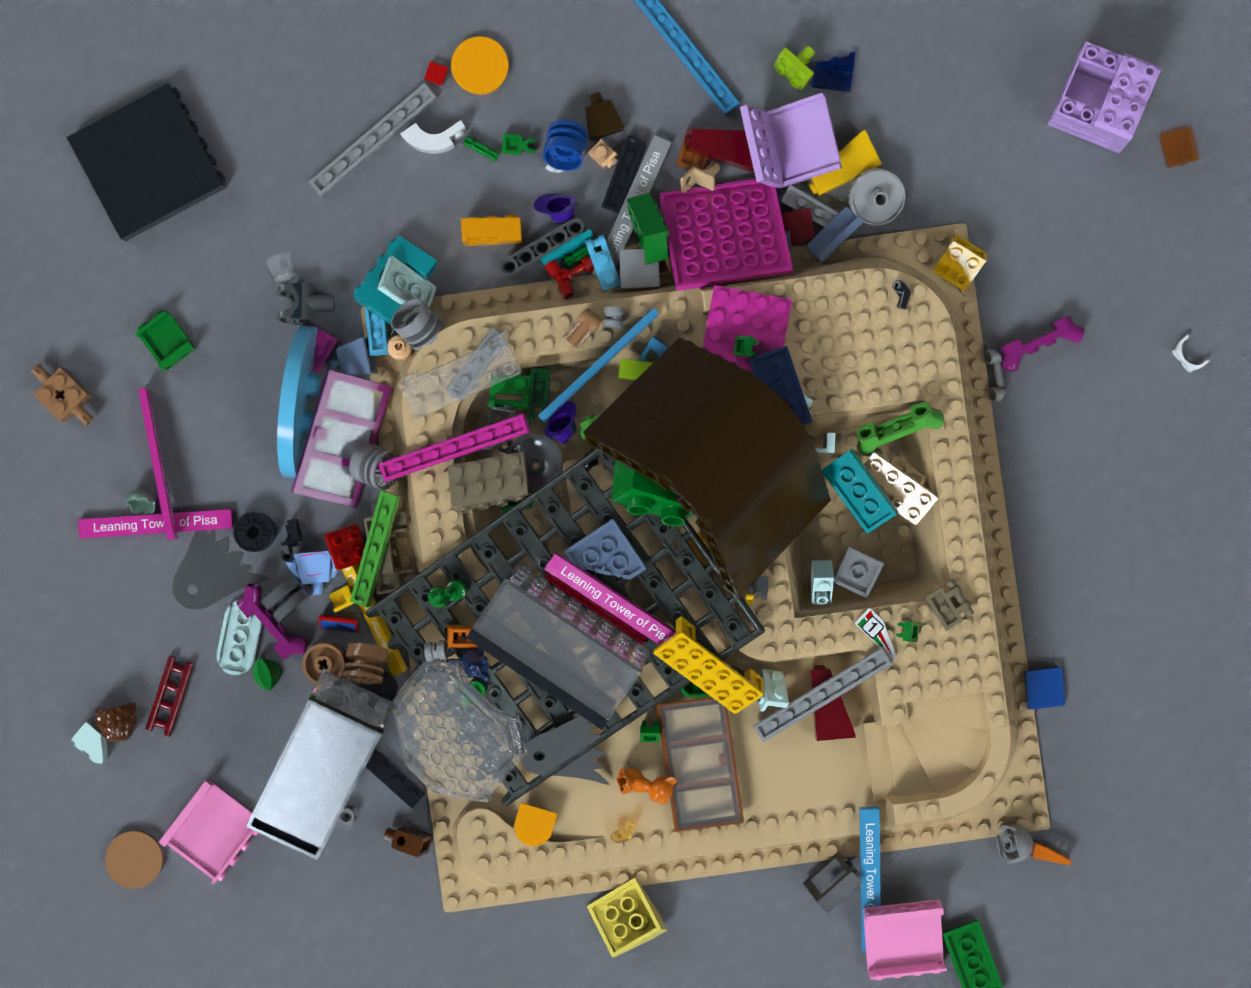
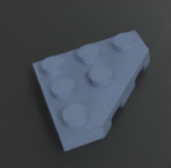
M614 518L563 551L567 558L580 568L600 574L614 575L630 580L647 569V566Z

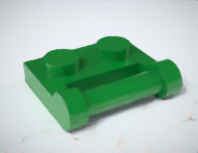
M491 373L489 408L506 405L521 408L522 411H528L530 376ZM496 394L523 396V401L496 399Z

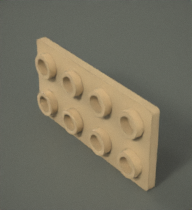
M873 452L865 462V467L899 511V514L914 525L919 523L938 500V496L923 486L926 476L895 454L888 461L877 452Z

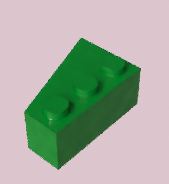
M649 193L627 198L628 214L634 231L640 238V249L644 248L646 265L667 260V237H669V230L667 225H663L661 212H657L656 201L651 199Z

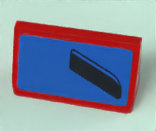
M321 614L318 618L321 629L351 633L358 632L359 618Z

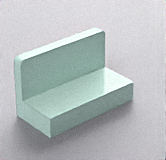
M825 433L823 435V448H815L817 453H835V433Z

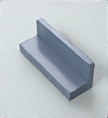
M845 207L806 245V249L822 263L864 221L859 216L856 217L848 207Z

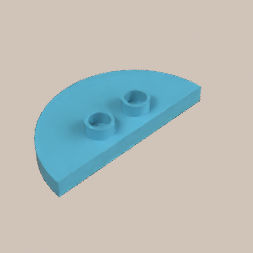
M301 325L297 329L289 349L283 376L278 414L277 452L280 472L283 477L295 478L305 445V437L308 435L314 412H308L310 396L318 397L320 392L321 375L313 373L318 327Z

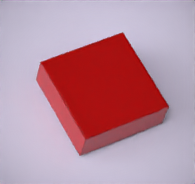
M430 61L424 80L443 87L449 68Z

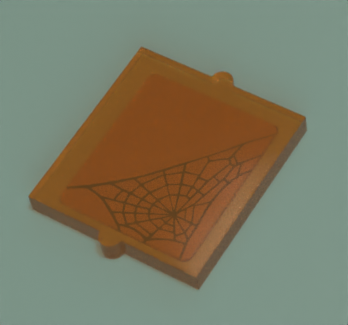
M1190 127L1178 131L1174 129L1170 133L1159 136L1167 168L1178 165L1184 166L1186 163L1199 160Z

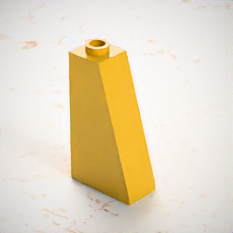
M866 130L859 133L839 152L842 164L841 169L810 179L809 187L813 194L816 193L817 197H820L853 181L855 177L858 178L860 176L859 173H864V170H871L872 167L880 168L882 163Z

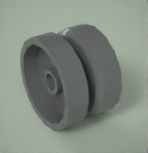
M294 575L278 584L261 602L267 610L280 605L273 612V617L278 623L285 620L311 597L306 588H301L293 593L300 585V581Z

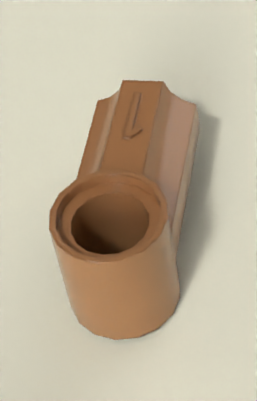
M589 308L583 312L577 320L578 323L565 337L577 349L582 346L588 336L593 334L603 322Z

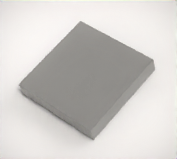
M644 249L619 250L621 289L659 288V262L646 265Z
M848 546L834 574V583L868 598L884 563Z

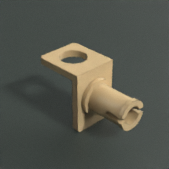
M714 161L704 170L693 166L680 179L681 192L685 193L695 183L713 191L715 189L714 175L720 171V166L717 163L714 164ZM690 176L688 184L685 185L687 178Z

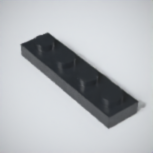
M630 135L627 136L601 208L619 214L646 141Z
M376 748L374 749L366 768L409 807L413 808L425 795V792Z

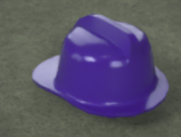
M546 194L538 197L533 206L537 212L548 214L553 221L560 223L575 218L574 206L577 203V199L570 195Z
M566 401L549 417L545 428V435L547 437H553L562 444H567L568 440L576 433L577 427L574 418L577 407L574 402Z

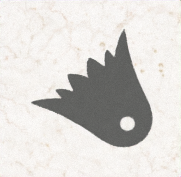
M207 530L195 531L189 549L174 576L172 588L179 604L188 609L195 610L208 607L223 597L244 588L247 584L262 582L270 579V577L247 573L252 567L250 565L238 567L244 553L232 552L227 554L229 547L228 537L214 544L215 530H212L208 535ZM191 584L195 585L198 589L194 596H190L186 592V588Z
M579 715L573 720L528 741L521 751V762L530 772L545 775L584 747L602 737V735L587 734L595 725L592 723L587 724L589 721ZM592 748L552 775L581 778L609 785L607 780L594 770L600 769L602 766L592 762V760L604 755L602 751L596 748ZM542 751L545 753V758L537 761L533 757L534 753Z

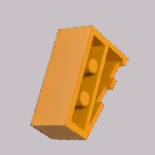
M505 215V218H497V216L461 218L462 242L465 246L522 243L521 219L516 215Z

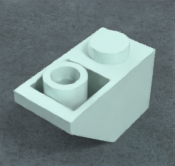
M832 560L812 561V605L832 603L834 582Z
M89 720L84 723L71 740L75 742L76 748L87 752L93 762L102 764L108 759L107 740L103 737L96 723Z

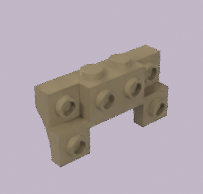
M406 512L396 513L375 587L377 595L393 592L417 575L416 568L403 571L396 533L409 531ZM373 517L364 519L367 538Z

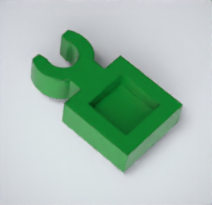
M503 134L502 154L521 156L522 150H525L528 154H535V150L529 149L528 145L536 143V140L529 138L523 141V135Z

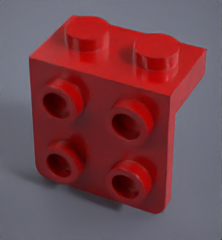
M358 523L325 534V540L337 570L361 563L365 543Z

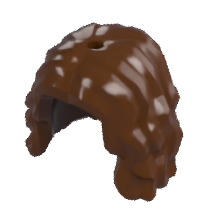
M135 702L109 709L99 708L94 710L96 725L107 741H126L133 735L137 722Z

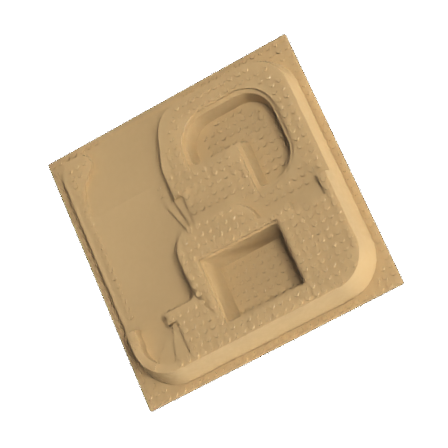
M961 223L847 239L822 263L806 249V245L795 246L789 252L793 267L792 274L716 285L792 299L784 346L788 347L803 394L813 400L809 407L813 422L803 426L808 434L812 436L815 448H823V435L825 433H835V453H817L821 469L851 448L862 463L865 464L870 456H863L858 452L857 443L859 440L856 436L858 429L865 424L874 422L877 426L911 412L910 406L921 402L928 403L932 409L941 410L944 415V423L941 428H924L881 445L874 451L888 461L895 454L926 476L923 486L938 496V500L919 523L914 525L898 513L867 534L825 477L831 501L760 575L769 576L767 600H761V597L756 596L754 597L753 605H748L765 628V632L723 660L727 665L735 666L744 672L748 669H752L757 674L762 669L783 672L788 700L791 703L811 690L809 669H814V665H825V668H830L832 675L835 676L880 648L854 624L870 608L884 621L897 658L893 660L894 663L841 695L856 733V738L816 741L813 713L765 742H762L753 725L782 707L767 706L765 711H760L759 703L755 701L737 714L728 709L744 823L675 832L670 798L666 804H659L650 799L649 792L637 793L631 791L627 794H621L616 780L621 768L627 769L629 767L641 770L644 777L651 782L658 777L667 776L661 735L660 742H640L642 720H646L647 726H653L654 720H658L656 706L594 747L604 753L603 756L592 760V762L602 766V768L594 770L604 777L609 785L581 778L551 776L508 806H504L502 798L508 790L496 773L481 775L479 773V768L485 761V758L473 742L457 743L456 737L462 730V727L450 710L441 713L434 711V704L440 696L427 678L419 681L412 680L445 912L614 890L633 878H636L640 885L643 886L829 860L836 853L842 858L845 856H860L859 807L879 806L880 853L997 837L1002 832V830L998 831L999 828L1009 824L1020 825L1027 829L1028 832L1050 828L1034 709H1027L1024 671H1028V663L992 404L989 396V382L984 359V346L975 282L973 279L967 289L963 291L933 272L934 267L950 246L951 239L955 233L969 241L966 224ZM616 271L620 280V271ZM670 273L659 277V288L621 289V286L603 292L598 277L586 275L571 278L572 282L570 284L575 292L573 296L565 300L557 289L558 283L556 280L435 296L432 299L430 310L443 322V329L437 334V339L432 344L424 345L421 349L414 350L412 355L405 361L396 360L390 354L374 356L378 373L370 374V381L393 387L378 434L379 446L397 453L398 456H402L488 426L491 373L530 376L531 367L551 369L550 405L644 316L655 308L659 312L658 317L567 400L574 402L577 407L574 418L577 427L576 433L568 440L567 444H562L553 437H548L555 442L561 451L563 472L582 459L585 453H589L592 448L586 439H582L579 429H581L580 423L584 422L583 418L592 414L600 416L634 382V380L618 378L621 358L638 360L653 336L669 346L681 337L692 341L701 348L703 347L714 285L676 291L674 275ZM896 280L904 281L911 291L906 310L897 308L899 296L893 289V283ZM362 307V308H361V316H362L364 337H368V336H367V327H366V318H365V309H364V307ZM604 307L624 308V314L621 316L623 328L603 327L602 322L597 330L588 336L579 349L565 339L587 308L603 321L606 318ZM386 322L387 334H389L392 327ZM494 327L509 339L463 401L447 391L446 388L491 328ZM650 349L646 355L647 362H655L658 359V355ZM372 390L376 417L383 392ZM496 394V399L523 401V396ZM529 407L528 411L515 408L514 411L519 412V414H509V418L525 413L530 428V433L513 438V442L529 434L546 436L545 428L549 418L546 420V424L541 423L538 415L541 413L542 408H535L534 423H529ZM499 415L495 416L493 418V424L500 422L504 419ZM504 441L502 443V448L506 449L508 447V444ZM497 444L491 449H481L400 477L392 487L386 490L401 496L396 513H407L409 531L396 533L403 571L416 568L417 574H419L505 513L502 512V506L497 505L489 506L485 510L475 508L470 509L468 513H459V511L452 508L448 466L506 455V453L498 450ZM599 458L598 464L593 466L589 473L604 492L613 486L612 478L614 475L605 462ZM539 463L533 464V469L539 467ZM568 478L553 488L571 515L586 505ZM612 496L608 498L626 525L640 516L628 513L626 505L611 501ZM536 501L532 503V508L521 511L539 537L554 527ZM591 511L576 521L586 536L601 526ZM692 515L687 518L694 530L699 532L700 529L695 523L697 520L696 516ZM647 521L631 531L649 557L664 548V545ZM504 523L489 533L507 559L522 550ZM682 525L676 526L681 534L686 532ZM559 533L544 543L552 555L558 552L567 558L563 551L569 547ZM673 541L672 546L675 548L679 547V542ZM473 546L458 555L476 581L490 572ZM850 546L884 563L868 598L833 582L832 603L812 605V561L832 560L833 574H835L847 547ZM670 554L654 563L672 589L687 580V577ZM527 556L513 565L530 591L545 582ZM441 568L427 577L433 587L442 586L446 588L450 583V580ZM715 571L710 573L727 599H730L732 595L724 589ZM638 576L622 585L633 602L641 608L645 609L655 602ZM496 578L481 587L499 613L513 604ZM953 579L956 585L961 587V593L965 599L971 603L970 607L974 614L967 617L964 611L959 613L963 621L945 631L924 597L939 587L948 592L950 589L946 583ZM693 586L678 595V598L695 621L711 612ZM550 588L536 597L553 623L568 614ZM410 590L400 596L402 609L413 624L427 616ZM742 595L743 599L746 601V595ZM954 596L950 598L955 608L960 605ZM464 600L450 609L460 625L474 626L479 621ZM735 604L733 606L749 630L751 632L755 630L739 605ZM660 608L652 613L653 616L675 630ZM519 610L504 619L511 629L526 639L530 640L536 636ZM594 613L608 633L617 628ZM716 618L701 627V630L718 654L734 644ZM573 620L559 629L576 655L591 646ZM905 621L920 622L918 642L902 641L903 638L897 637L896 633L902 634L904 632V628L897 626V624L900 622L905 623ZM433 622L419 631L426 642L437 643L440 640H445ZM622 633L614 639V642L631 665L646 656L635 639L626 633ZM542 642L537 644L538 647L549 653ZM484 651V656H487L490 666L499 661ZM596 652L581 661L599 687L614 678ZM454 654V655H452L451 657L448 658V659H451V658L459 659L456 654ZM409 655L410 670L412 673L417 664ZM445 661L442 662L459 688L473 679V677L467 678V674L460 667L446 664ZM651 662L636 671L654 697L669 688ZM508 666L496 672L513 698L528 689L517 673ZM619 684L606 692L617 699L614 708L622 719L636 710V707ZM680 689L661 703L696 698L686 697ZM486 695L478 701L467 697L482 720L496 711ZM533 695L519 704L536 730L550 721ZM719 704L665 711L669 741L723 734ZM573 714L574 718L578 717L579 714ZM502 717L488 725V728L505 751L519 742ZM594 726L587 734H601L605 730ZM720 742L671 749L674 774L677 780L676 784L730 777L728 765L720 766L719 754L726 753L725 743ZM520 750L510 758L527 782H530L539 774L532 773L523 766L521 762L522 750ZM731 785L677 792L682 822L735 815ZM520 802L558 812L553 832L544 844L528 846L517 838L514 823Z

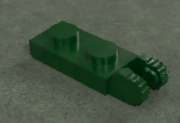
M531 367L528 400L529 423H534L535 408H542V412L549 406L551 369Z

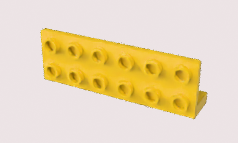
M682 616L676 620V634L654 649V654L734 714H737L764 695V682L761 676L752 669H748L744 672L743 677L696 641L695 626Z

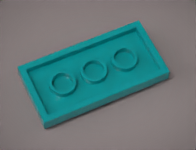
M852 448L822 469L823 475L867 534L899 513Z

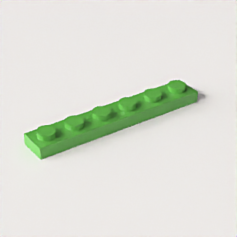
M380 491L350 602L366 608L371 605L401 496L387 491Z

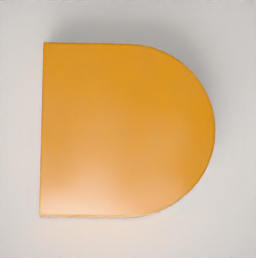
M520 802L514 823L517 838L528 846L544 844L553 832L558 812Z

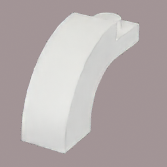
M460 120L440 134H428L422 131L415 123L400 133V135L414 149L424 153L437 154L453 149L455 146L451 140H458L464 136L466 128Z

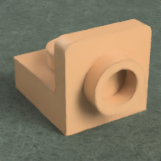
M602 139L588 152V155L604 170L607 167L610 169L617 162V153Z

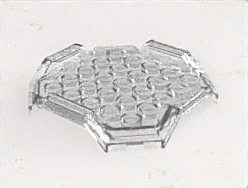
M435 659L432 662H427L426 660L405 682L391 703L405 765L433 793L455 799L489 802L493 799L492 795L503 780L527 754L525 742L521 740L519 731L522 730L519 716L496 709L467 681L462 661L450 660L448 662H441L440 659Z

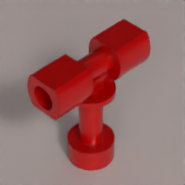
M589 256L581 259L580 265L568 271L565 268L561 270L556 260L545 264V270L550 278H554L558 283L557 289L564 300L573 296L575 292L570 284L572 282L571 278L583 271L589 273L594 270Z

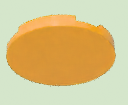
M477 36L463 41L456 48L451 60V70L455 81L462 89L474 95H486L496 91L503 84L508 75L509 62L506 52L499 43L488 37Z

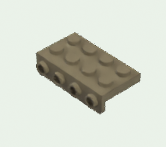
M524 452L448 466L452 508L459 511V513H468L470 509L475 508L485 510L492 505L506 506L508 502L515 501L519 503L532 494L529 491Z

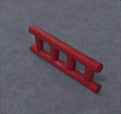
M168 656L145 728L149 731H153L154 726L165 729L163 735L171 737L194 663L187 662L185 667L174 664L176 658L173 656ZM172 671L183 674L180 685L168 682ZM166 689L177 693L174 703L163 700ZM160 707L171 711L168 722L157 719Z

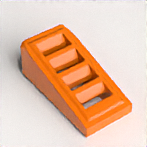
M448 625V647L480 648L466 639L473 626ZM454 632H457V640H454ZM462 632H466L465 641H462Z
M1033 840L1030 854L1033 858L1071 865V860L1068 857Z

